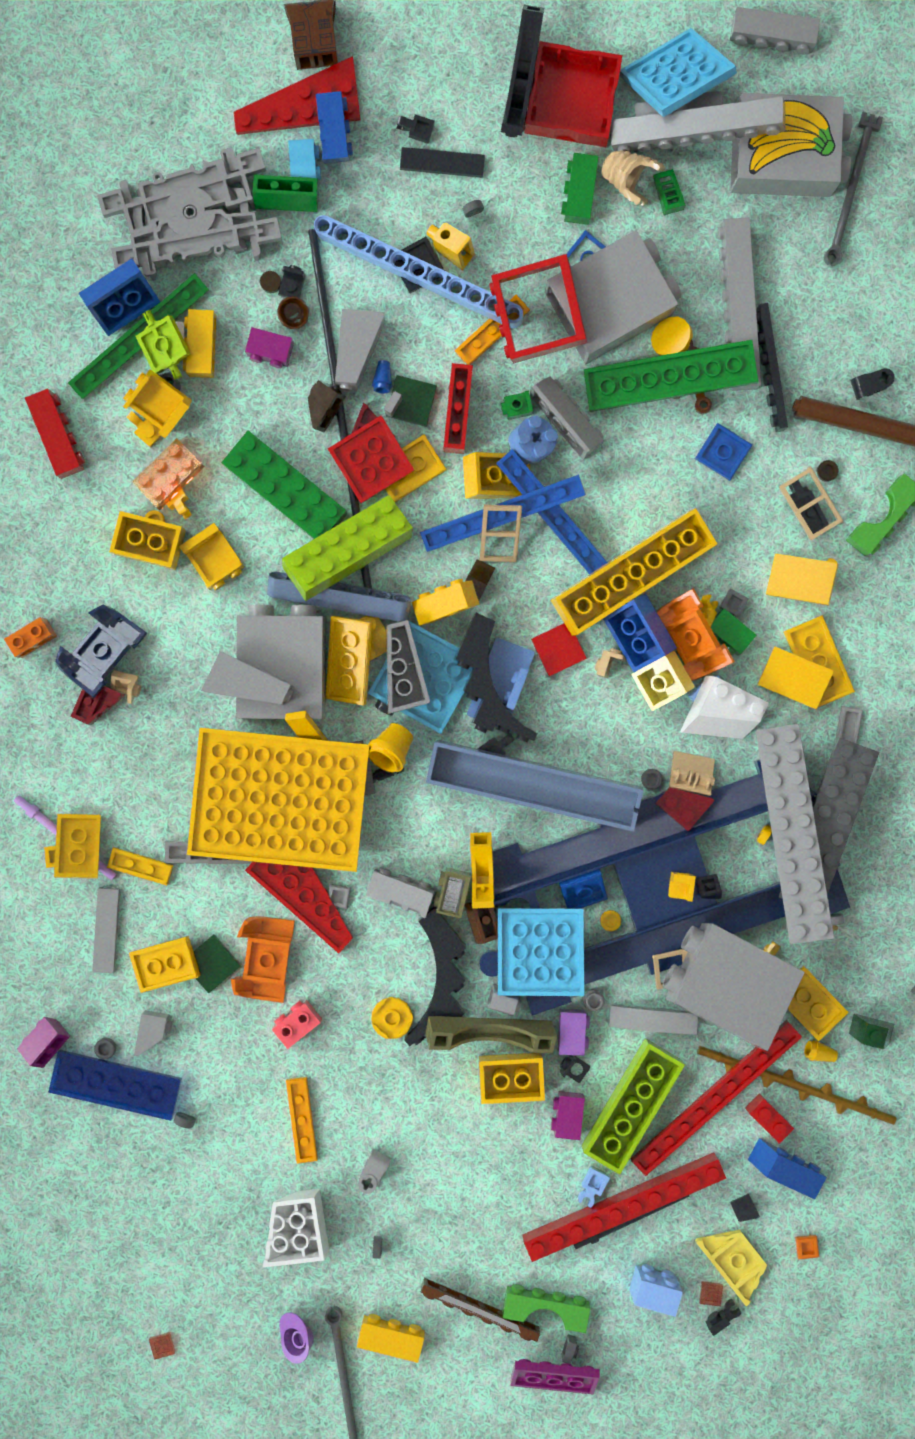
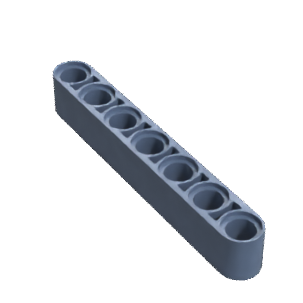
M275 571L270 572L268 576L267 595L272 598L400 622L409 619L411 598L406 595L337 582L305 601L286 573Z

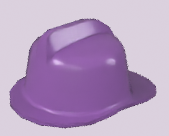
M292 1312L282 1315L279 1324L282 1351L290 1362L295 1364L302 1363L306 1360L309 1350L313 1346V1333L297 1314Z

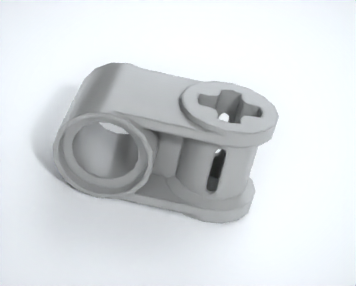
M372 1149L371 1155L360 1174L358 1182L360 1191L366 1194L374 1192L391 1162L390 1157ZM371 1178V1183L366 1185L365 1180Z

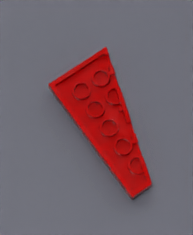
M353 56L234 111L236 134L318 126L316 94L341 91L342 97L347 98L348 111H344L345 120H349V122L361 121Z
M252 861L245 869L251 877L338 954L353 939V935L313 867Z

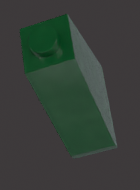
M853 1014L849 1034L864 1045L885 1049L890 1044L895 1024Z

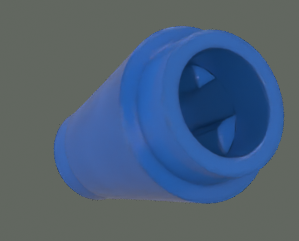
M386 360L378 361L372 386L377 393H389L393 387L390 362Z

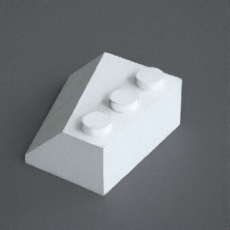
M706 675L680 732L743 739L761 722L769 703L718 677Z
M320 1189L298 1191L273 1202L263 1267L324 1261L330 1249Z

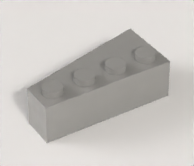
M406 620L387 625L388 714L429 704L430 699L409 621Z

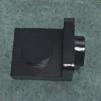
M295 265L283 266L282 271L284 274L278 295L300 298L305 281L304 271Z

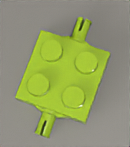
M145 311L143 315L148 326L144 331L136 335V338L152 371L160 374L170 369L174 380L180 379L182 375L177 364L191 355L173 316L167 315L163 319L155 321L152 311Z

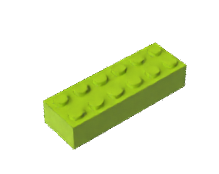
M388 495L283 557L282 567L304 600L307 601L411 539L413 527L391 496Z
M645 1038L582 1143L583 1153L614 1172L621 1174L684 1068L685 1064L683 1061Z

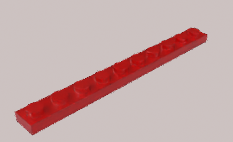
M785 1020L779 1026L768 1051L758 1047L750 1051L631 1157V1162L647 1176L802 1038L800 1033Z

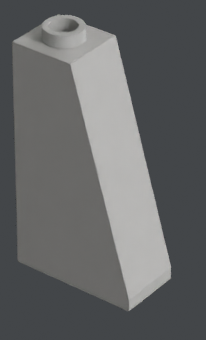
M342 309L335 376L336 389H340L342 392L358 390L384 327V312Z
M221 651L201 690L206 693L284 705L285 701L289 703L294 693L291 690L293 685Z

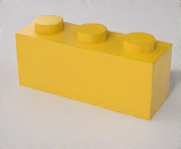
M188 309V316H185L184 326L187 329V337L184 338V341L191 355L183 359V371H186L189 377L214 378L217 319L214 310Z
M458 579L450 582V587L444 585L435 588V593L426 592L418 595L419 599L411 603L419 626L439 621L480 605L472 580L463 582V579Z
M376 1314L364 1315L358 1336L357 1348L418 1363L424 1342L425 1330H422L416 1324L402 1325L396 1319L382 1320Z

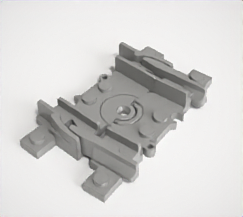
M232 148L223 149L220 152L222 159L212 162L203 160L204 167L202 170H195L194 165L191 163L188 169L170 173L165 179L160 172H156L153 174V183L149 180L138 183L139 188L136 191L138 197L135 198L132 196L130 185L126 179L119 183V189L98 194L97 197L104 218L124 213L131 234L130 245L111 248L114 268H118L132 258L138 268L142 267L143 274L150 276L152 281H154L157 275L156 267L164 266L167 268V262L174 265V257L176 255H181L184 262H187L192 257L208 255L213 250L217 257H223L225 255V247L239 254L240 251L247 250L245 240L251 242L253 257L255 261H259L261 254L259 245L282 241L277 217L257 221L255 212L250 210V206L251 208L255 207L246 177L266 171L260 148L236 154L237 157H235ZM240 183L242 188H234L238 199H236L229 185ZM226 205L229 214H226L222 209H212ZM189 209L194 210L192 216L187 215ZM241 210V213H232L233 211Z

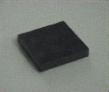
M426 236L401 250L444 270ZM404 260L395 262L396 267H402L405 264ZM416 269L413 274L420 276L424 273V270ZM401 277L409 294L422 288L419 284Z

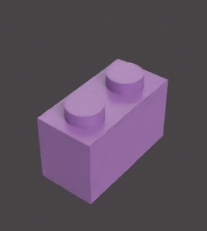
M560 1009L559 1055L585 1056V1049L589 1048V1037L585 1036L586 1028L590 1026V1016L586 1015L585 1010Z

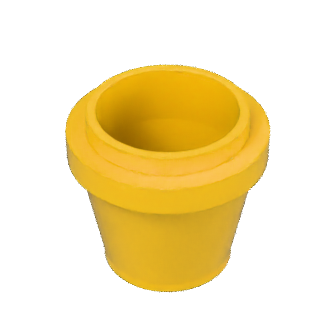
M391 723L376 739H372L369 742L370 760L377 767L385 771H401L406 764V756L414 739L413 735L404 726Z

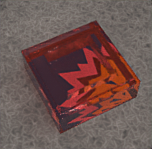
M702 1281L699 1303L721 1307L723 1284Z
M170 1332L149 1338L154 1360L175 1354Z

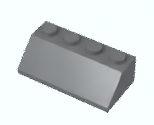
M549 376L532 387L530 397L581 459L584 460L603 444L604 440L602 438L604 436L597 427H592L587 414L577 409L575 400L570 395L566 396L562 391L563 386L561 383Z

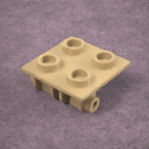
M674 751L669 787L711 796L712 786L715 782V777H713L715 759Z

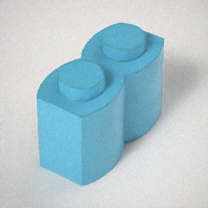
M314 139L288 140L291 177L318 178V180H321V168L316 166V159H320L319 145H315Z

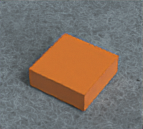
M816 1235L795 1237L798 1259L819 1257Z

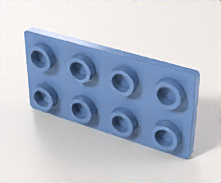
M496 638L488 657L489 671L493 686L501 702L512 714L535 653L532 650ZM478 698L477 702L471 701L467 712L468 716L474 717L481 699Z

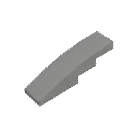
M705 92L675 111L723 105L722 92ZM648 102L634 104L636 117L659 114Z
M165 841V863L250 864V861L187 855L188 842Z
M611 1005L610 1027L674 1034H698L699 1017L688 1011Z

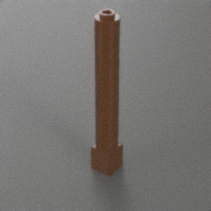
M800 396L793 403L792 411L795 412L796 417L913 446L915 449V424L805 396Z

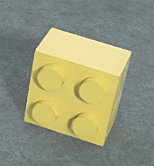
M675 650L631 674L652 711L695 688Z

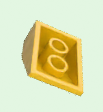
M474 452L463 457L465 499L512 498L522 495L496 465L507 453Z

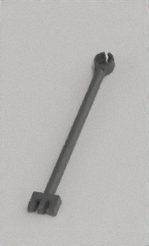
M862 112L858 127L864 128L832 246L823 257L827 265L831 262L829 255L835 257V261L831 262V266L837 265L842 259L840 245L872 131L879 132L883 117L878 116L875 124L873 123L875 115L870 114L869 120L865 121L866 112Z
M330 1306L326 1310L325 1321L332 1329L349 1439H358L340 1331L342 1310L338 1306H334V1312H337L338 1315L332 1317L330 1313L333 1308Z

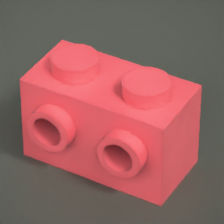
M299 1000L290 1008L292 1012L287 1016L283 1013L274 1020L275 1025L272 1031L287 1049L322 1021V1018L307 1000L303 1003Z

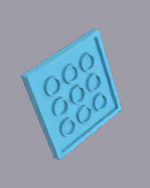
M692 28L620 70L622 79L662 117L671 114L676 109L737 74L736 66Z
M409 621L430 703L400 712L441 734L464 694L463 689L472 671V667H469L467 670L457 665L458 661L454 660L458 647ZM387 659L368 692L369 695L388 704Z
M498 909V996H584L583 909Z

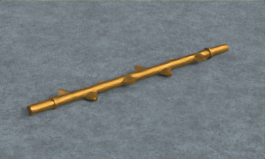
M699 1046L697 1050L699 1055L716 1060L717 1063H724L726 1073L740 1061L724 1055L720 1051L716 1052ZM790 1069L783 1075L768 1070L759 1075L762 1078L763 1087L768 1088L773 1082H777L798 1090L799 1099L802 1101L812 1095L835 1104L837 1114L841 1115L848 1108L868 1115L872 1119L876 1118L892 1125L896 1123L895 1116L881 1112L877 1108L868 1107L865 1096H861L856 1102L832 1094L831 1084L829 1083L818 1089L796 1081L793 1071Z

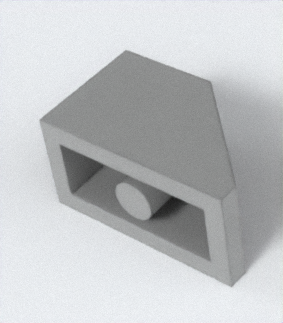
M147 1010L141 1014L134 1056L141 1055L160 1042L167 1033L170 1034L172 1021H169V1014Z

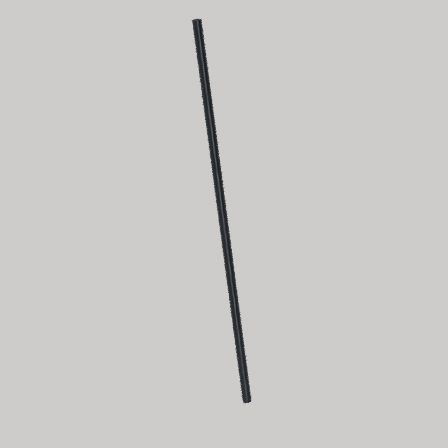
M309 229L308 234L332 387L336 389L337 359L318 238L315 229ZM343 403L336 413L341 440L348 436ZM347 482L352 516L360 512L359 501ZM367 564L361 568L363 587L372 589L369 565Z

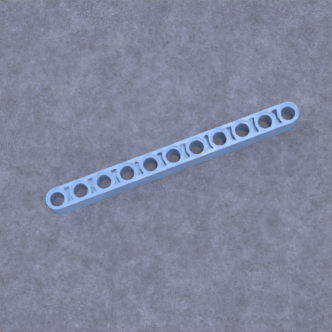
M322 215L315 219L314 229L320 239L502 324L501 316L497 317L496 312L489 309L490 305L497 304L496 295L492 296L491 292L328 216ZM323 225H329V229L327 231H320V228ZM341 234H348L346 240L338 239ZM362 242L367 243L366 248H364V249H358V248H357V246H358L360 243H362ZM380 251L386 252L383 258H377L376 254ZM396 261H405V264L402 267L395 266ZM416 269L424 270V273L420 276L413 274ZM437 277L443 279V282L439 285L432 283ZM455 286H460L462 291L455 294L451 292V289ZM473 295H479L481 300L479 302H472L470 298ZM504 299L507 314L515 312L519 315V318L516 320L509 319L510 327L513 329L518 328L523 322V310L519 305Z

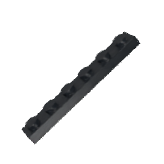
M768 303L759 304L756 308L757 324L759 327L758 345H762L763 352L760 353V362L762 366L765 365L766 373L763 375L764 385L768 386L769 394H767L768 407H772L773 415H770L771 427H775V432H781L788 428L769 305Z

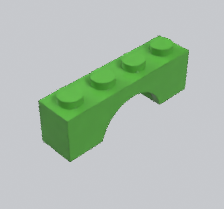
M905 473L898 476L885 492L889 500V512L886 518L877 524L867 522L858 524L846 539L849 544L864 556L876 553L881 547L880 541L892 534L895 530L893 528L894 524L897 521L900 523L907 516L906 510L910 505L912 507L915 505V482Z
M519 1284L506 1287L502 1309L503 1318L524 1322L532 1312L539 1309H549L561 1317L565 1330L586 1333L591 1309L586 1298L578 1295L570 1298L561 1292L549 1294L540 1288L527 1290Z

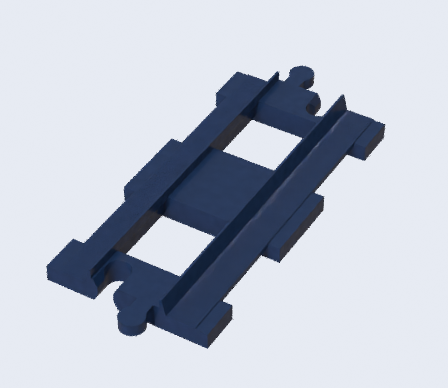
M760 759L754 761L757 775L711 790V796L698 794L712 798L715 801L689 831H686L655 804L664 794L662 792L641 799L639 809L634 806V809L638 810L634 832L599 824L600 828L524 854L521 853L518 842L494 849L495 908L506 905L514 898H523L530 904V909H540L535 890L613 864L635 931L584 948V985L647 964L651 975L655 974L652 956L682 949L683 939L691 926L700 928L702 923H709L731 934H735L785 917L783 899L779 898L781 892L780 882L718 903L716 899L701 898L696 878L708 876L695 836L768 811ZM810 788L811 800L813 805L816 792H814ZM838 867L827 894L830 914L850 908ZM671 872L687 873L696 876L692 902L668 896ZM487 950L480 957V969L486 976L493 977L498 975V951ZM682 954L658 959L659 971L668 970L673 964L677 966L682 965ZM526 996L532 1016L572 1002L570 996Z

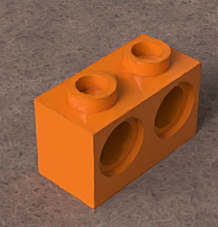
M39 617L4 640L15 657L23 658L56 638L57 635L48 620Z

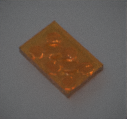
M176 438L132 482L158 510H161L205 466Z

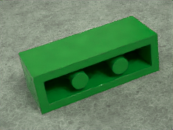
M574 153L572 160H568L566 173L570 174V180L565 181L564 194L568 195L567 202H562L561 215H565L564 222L589 225L599 156Z
M254 175L253 199L255 209L318 212V178Z

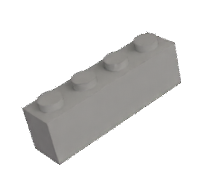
M737 7L733 15L730 41H734L735 44L740 46L747 43L755 44L760 49L767 48L768 46L775 47L776 50L781 52L788 49L796 50L798 54L805 55L809 52L812 53L816 46L820 19Z

